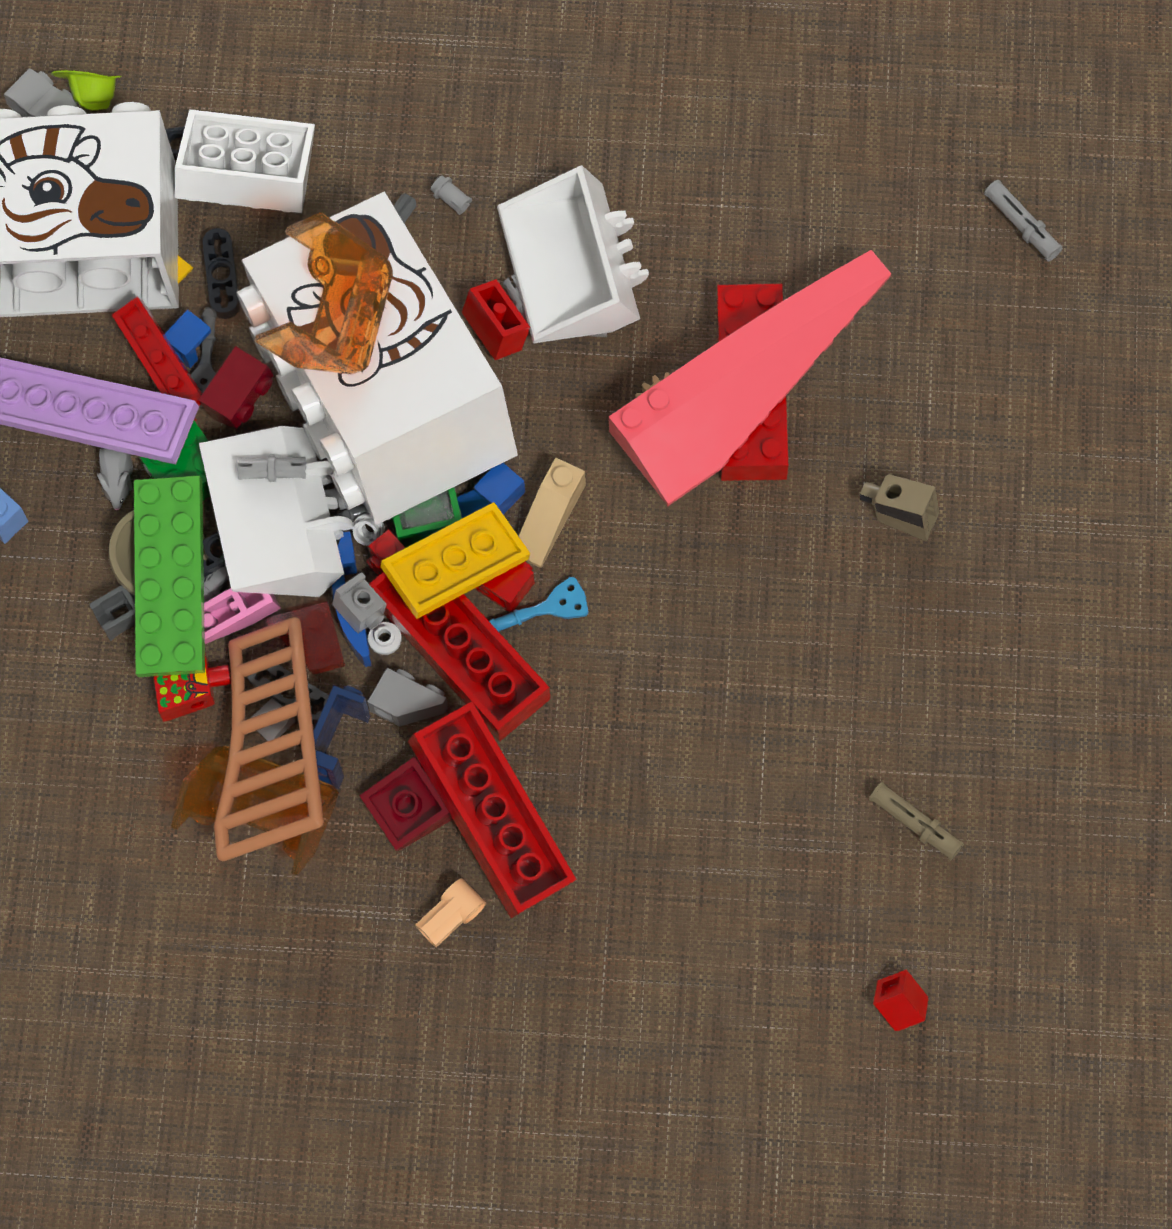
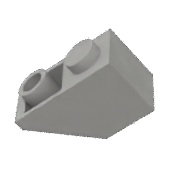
M389 668L384 672L368 700L370 712L399 727L444 714L448 709L444 692L430 684L424 687L414 682L415 678L406 671L398 669L395 672Z

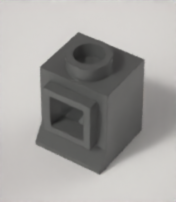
M122 585L89 604L110 641L135 625V595L129 593ZM126 606L129 612L115 620L112 613Z

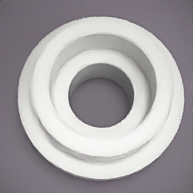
M369 513L359 515L353 522V536L362 545H370L385 532L383 522L375 525ZM365 524L371 526L374 532H369Z
M381 622L371 629L368 634L369 645L378 654H392L401 645V632L393 623ZM382 633L391 635L390 639L386 642H382L378 638Z

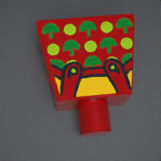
M205 653V673L154 676L158 711L163 722L214 705L213 687L231 684L229 665L210 667Z

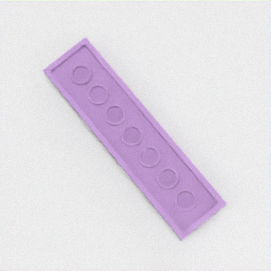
M0 357L1 425L176 465L199 409V405L195 400Z

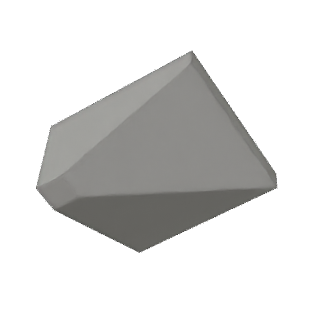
M271 698L251 718L283 706ZM292 717L257 731L267 741L280 737L295 723V719Z

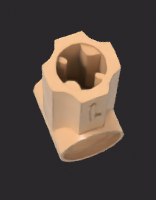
M463 878L455 881L443 893L441 901L415 924L422 935L435 947L439 946L462 923L466 924L473 920L486 905L482 897Z

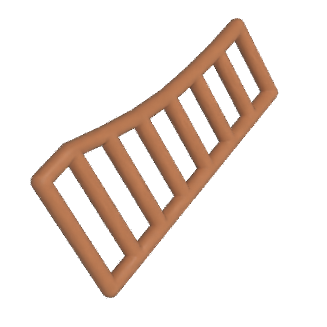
M291 617L234 638L228 643L232 692V731L228 764L214 822L216 855L220 861H227L318 829L324 823L301 621L297 617ZM289 633V647L243 663V649ZM292 660L293 674L245 691L244 677ZM295 688L296 702L245 720L246 705ZM298 716V731L243 750L244 736L246 734ZM301 744L302 759L238 781L241 765ZM304 773L305 788L230 814L234 797ZM305 802L308 803L309 817L231 845L229 844V829Z

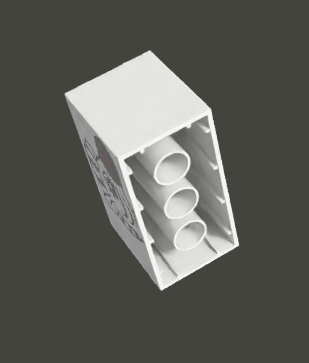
M125 102L114 106L112 113L86 114L79 107L62 105L51 108L47 116L21 117L19 113L13 110L0 109V317L114 312L137 296L144 301L149 310L179 308L178 199L175 198L176 163L160 110L151 111L147 105L142 103Z
M385 191L242 259L250 286L237 291L236 294L252 325L249 328L250 334L265 363L272 361L279 373L276 375V379L292 411L300 410L306 421L303 424L304 430L320 460L327 458L334 471L331 474L334 485L348 510L363 503L375 525H378L518 456L501 383Z

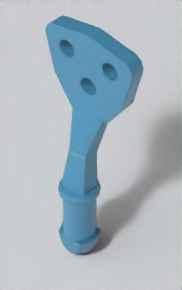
M569 577L554 588L546 601L534 607L520 610L515 609L504 616L496 619L492 618L489 622L499 632L517 624L521 625L522 622L535 616L552 615L564 619L585 617L589 612L586 595L577 579ZM573 586L574 590L568 591V587ZM566 600V604L560 605V601ZM581 605L582 607L580 610H576L575 606Z

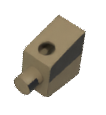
M889 474L885 476L881 486L866 482L861 490L860 500L875 506L878 521L919 539L928 540L939 515L934 486Z

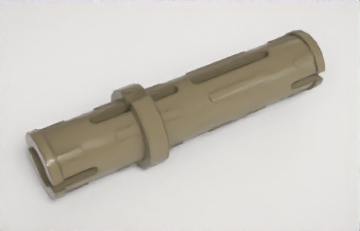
M883 782L875 788L869 797V800L875 802L895 819L919 835V840L922 843L926 844L928 842L947 856L949 860L952 861L963 847L964 843L962 841L960 842L940 827L941 822L936 819L932 821L909 802L885 786Z

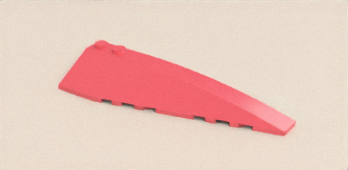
M872 250L866 252L742 326L609 416V432L667 506L716 474L728 463L733 453L742 447L748 440V436L759 424L761 425L776 404L785 398L813 366L819 355L828 349L833 343L834 338L843 328L849 325L854 319L855 314L871 300L891 277L890 271Z

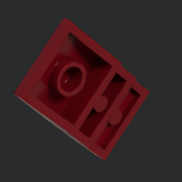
M415 756L360 795V798L397 852L453 820Z

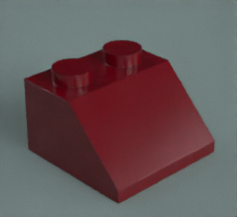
M235 346L199 398V401L212 419L237 429L242 422L245 423L249 420L254 411L253 405L259 396H264L269 391L274 375L266 364Z

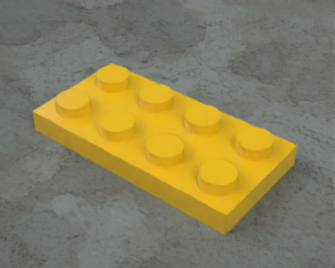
M495 502L382 560L380 567L415 618L418 619L529 560L530 552Z

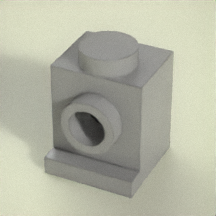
M362 572L336 589L332 603L335 609L357 633H360L367 627L373 629L379 625L385 617L384 612L387 605L365 580L366 576Z

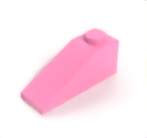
M230 588L205 602V644L253 625L281 609L274 594L233 592Z

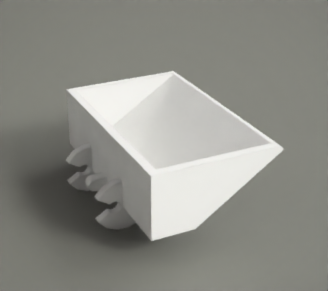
M581 165L498 205L500 221L527 323L530 326L529 330L533 343L609 333L640 319L632 287L646 280L649 272L648 269L640 270V262L625 264L622 254L633 249L631 239H626L619 242L617 236L626 233L632 228L634 220L633 218L625 219L627 216L626 211L610 212L603 184Z
M278 426L199 443L231 590L233 592L320 597L344 574L336 540L344 537V530L354 529L352 520L347 517H330L329 509L338 508L336 498L325 496L323 485L332 483L330 476L334 471L328 461L317 462L315 451L304 428ZM268 455H275L276 458L306 457V479L276 478V482H269L268 478L239 480L238 458L258 459L268 458Z

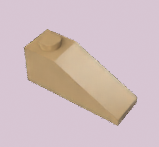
M555 458L541 483L519 534V538L530 552L527 562L539 568H542L586 486L585 471L558 458Z

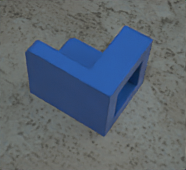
M187 310L165 333V336L182 363L191 368L199 360L195 349L211 333V328Z
M504 463L493 467L474 487L475 491L489 504L495 502L503 515L525 493L524 480Z

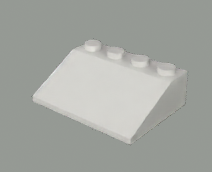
M189 109L175 165V198L219 203L222 205L245 206L255 209L262 208L302 213L315 124Z

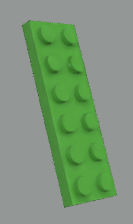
M200 476L134 480L136 675L138 677L205 673L202 478Z

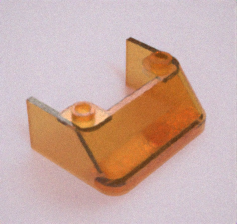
M320 212L287 227L285 231L287 235L310 249L307 262L309 272L316 281L324 285L311 334L290 321L256 335L254 341L296 368L352 375L367 369L370 364L393 277V269L386 256Z
M218 746L213 748L183 779L171 828L177 830L189 817L202 825H210L215 822L230 747ZM261 758L241 765L238 781L280 767V765ZM299 774L234 797L230 814L305 788L304 774ZM320 780L323 825L318 829L286 839L282 843V849L290 858L294 859L291 871L294 875H298L315 855L337 802L338 790L334 786ZM305 802L248 822L246 825L267 832L309 817L308 803Z

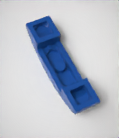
M350 531L343 533L344 537H341L338 544L344 574L332 585L333 599L336 589L346 583L344 575L357 573ZM336 610L341 630L350 649L365 667L372 666L366 629L357 633Z

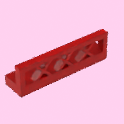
M137 296L113 313L112 317L160 393L195 400L200 406L199 398L202 395L201 391L144 301Z

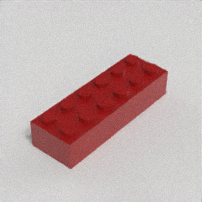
M782 284L717 285L718 342L783 301ZM786 396L769 412V416L761 425L759 424L748 436V440L742 447L738 448L729 458L728 463L721 469V481L787 480L789 464Z
M384 572L369 583L387 604L384 615L391 623L396 625L401 634L465 704L473 701L488 729L499 742L551 699L550 687L464 594L416 619Z
M473 701L412 735L408 740L409 745L511 919L577 880Z

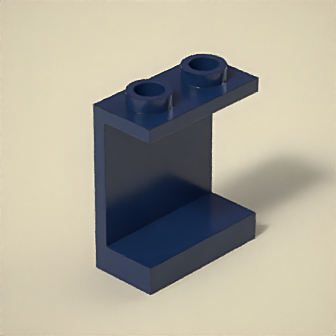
M333 686L313 731L319 782L337 789L340 788L344 775L338 758L326 754V751L342 715L346 714L367 723L370 719L366 699L362 696L363 693L350 686H344L343 689Z

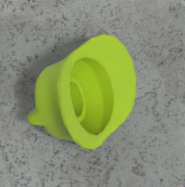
M68 70L53 71L51 73L55 77L68 80L74 101L87 110L107 109L114 97L116 78L122 77Z

